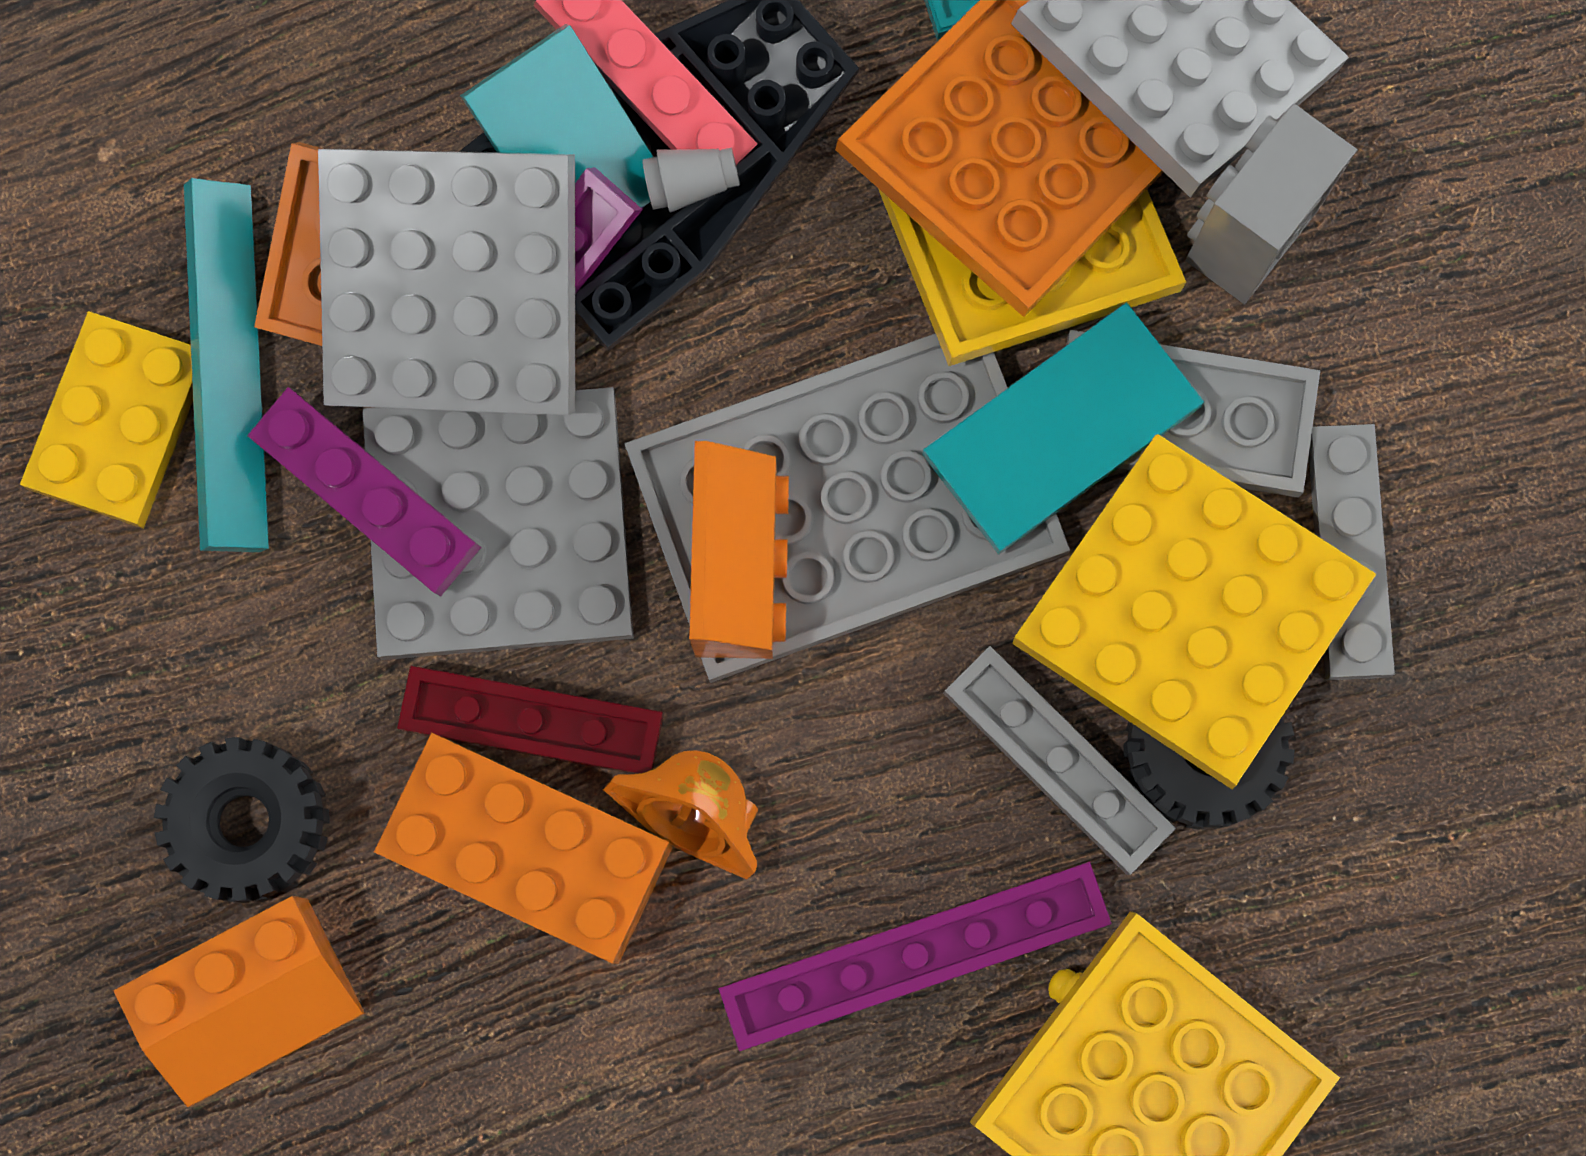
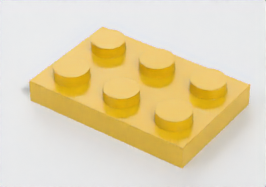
M88 311L20 485L27 490L144 529L193 402L191 345Z

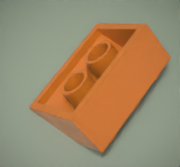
M695 441L689 640L695 657L773 659V642H786V603H774V579L787 578L788 539H775L776 514H788L789 476H777L776 456L710 441Z
M291 896L113 990L142 1051L187 1107L205 1100L365 1014L309 900L297 896Z

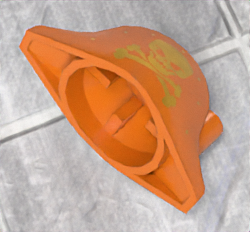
M697 750L683 751L671 756L654 770L639 774L615 775L603 789L645 828L681 851L746 880L755 873L757 860L747 839V832L758 812V808L754 803L746 799L739 777L722 759L707 752Z

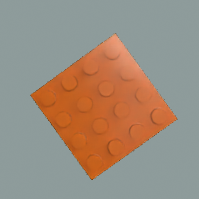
M979 0L838 139L835 151L1018 313L1025 317L1162 175L1163 171L1011 25L1018 9L1030 0Z

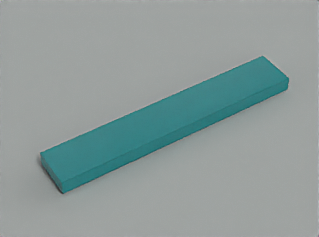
M191 178L184 184L200 551L260 553L269 548L264 449L247 436L262 419L258 328L254 327L257 316L251 185Z

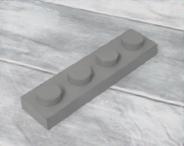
M1375 424L1312 427L1309 469L1314 534L1376 573V576L1324 653L1325 680L1389 678L1395 675Z
M991 646L944 691V695L1127 876L1131 875L1176 829Z

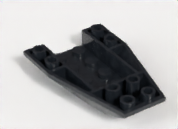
M728 0L654 34L758 144L736 165L739 186L729 187L725 191L671 213L668 207L653 210L651 202L642 207L643 210L575 294V324L608 351L707 273L859 73V67L799 0ZM608 84L653 157L657 156V150H670L662 139ZM483 132L459 152L497 151Z

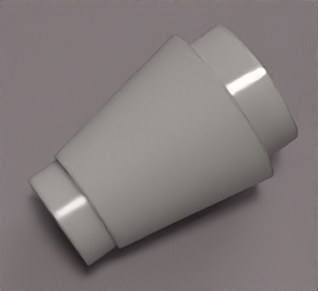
M732 147L719 150V148L657 150L656 157L643 159L645 180L653 210L668 207L671 213L725 191L729 187L739 186Z

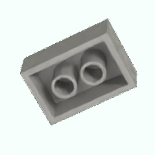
M1294 103L1279 122L1270 115L1265 118L1246 144L1245 148L1247 150L1235 168L1229 165L1206 195L1208 200L1196 216L1198 220L1187 234L1195 242L1185 261L1244 305L1318 212L1358 150Z

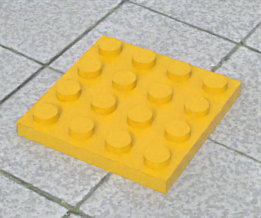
M878 189L948 366L1110 315L1126 302L1130 307H1135L1181 292L1186 284L1182 270L1150 195L1146 190L1036 306L1023 317Z
M1156 434L1015 635L1012 644L1233 790L1376 576V573L1167 439Z
M1130 911L976 1112L970 1123L1011 1156H1282L1340 1077L1139 914Z

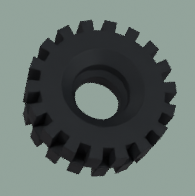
M1281 717L1232 790L1129 721L1125 730L1129 731L1128 739L1123 744L1124 758H1128L1131 769L1127 771L1131 784L1137 783L1143 793L1142 795L1158 808L1171 823L1179 821L1185 823L1186 828L1198 830L1202 828L1219 829L1251 818L1252 815L1264 810L1273 802L1271 798L1275 793L1282 790L1289 778L1285 776L1286 768L1293 764L1295 750L1289 749L1288 739L1294 736L1292 723H1284Z
M240 737L225 738L226 743L220 745L209 742L198 747L201 754L196 758L185 756L176 765L181 770L175 780L167 777L160 789L167 792L168 796L165 805L156 804L154 818L162 820L163 831L154 833L157 846L166 848L169 856L163 859L170 871L178 872L183 877L180 882L188 888L200 891L205 894L204 896L217 900L247 903L250 901L264 902L274 899L273 895L276 893H288L299 885L296 880L302 874L310 875L317 865L316 862L312 861L317 850L324 851L328 837L322 836L323 824H330L329 809L323 808L321 798L326 795L321 783L314 781L310 775L313 771L304 762L293 757V754L268 742L254 738L253 741ZM242 796H252L260 800L266 807L269 816L268 828L264 836L255 844L238 847L231 844L224 837L220 827L221 814L226 805L232 800Z

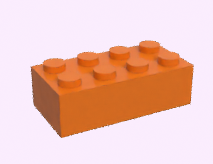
M431 733L374 853L612 964H619L673 846L666 840Z

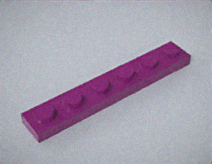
M1090 862L718 989L740 1052L1112 923Z

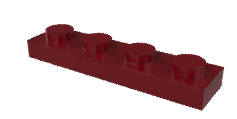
M410 666L397 729L424 736H430L431 733H434L451 741L624 773L639 774L654 769L664 714L655 710Z

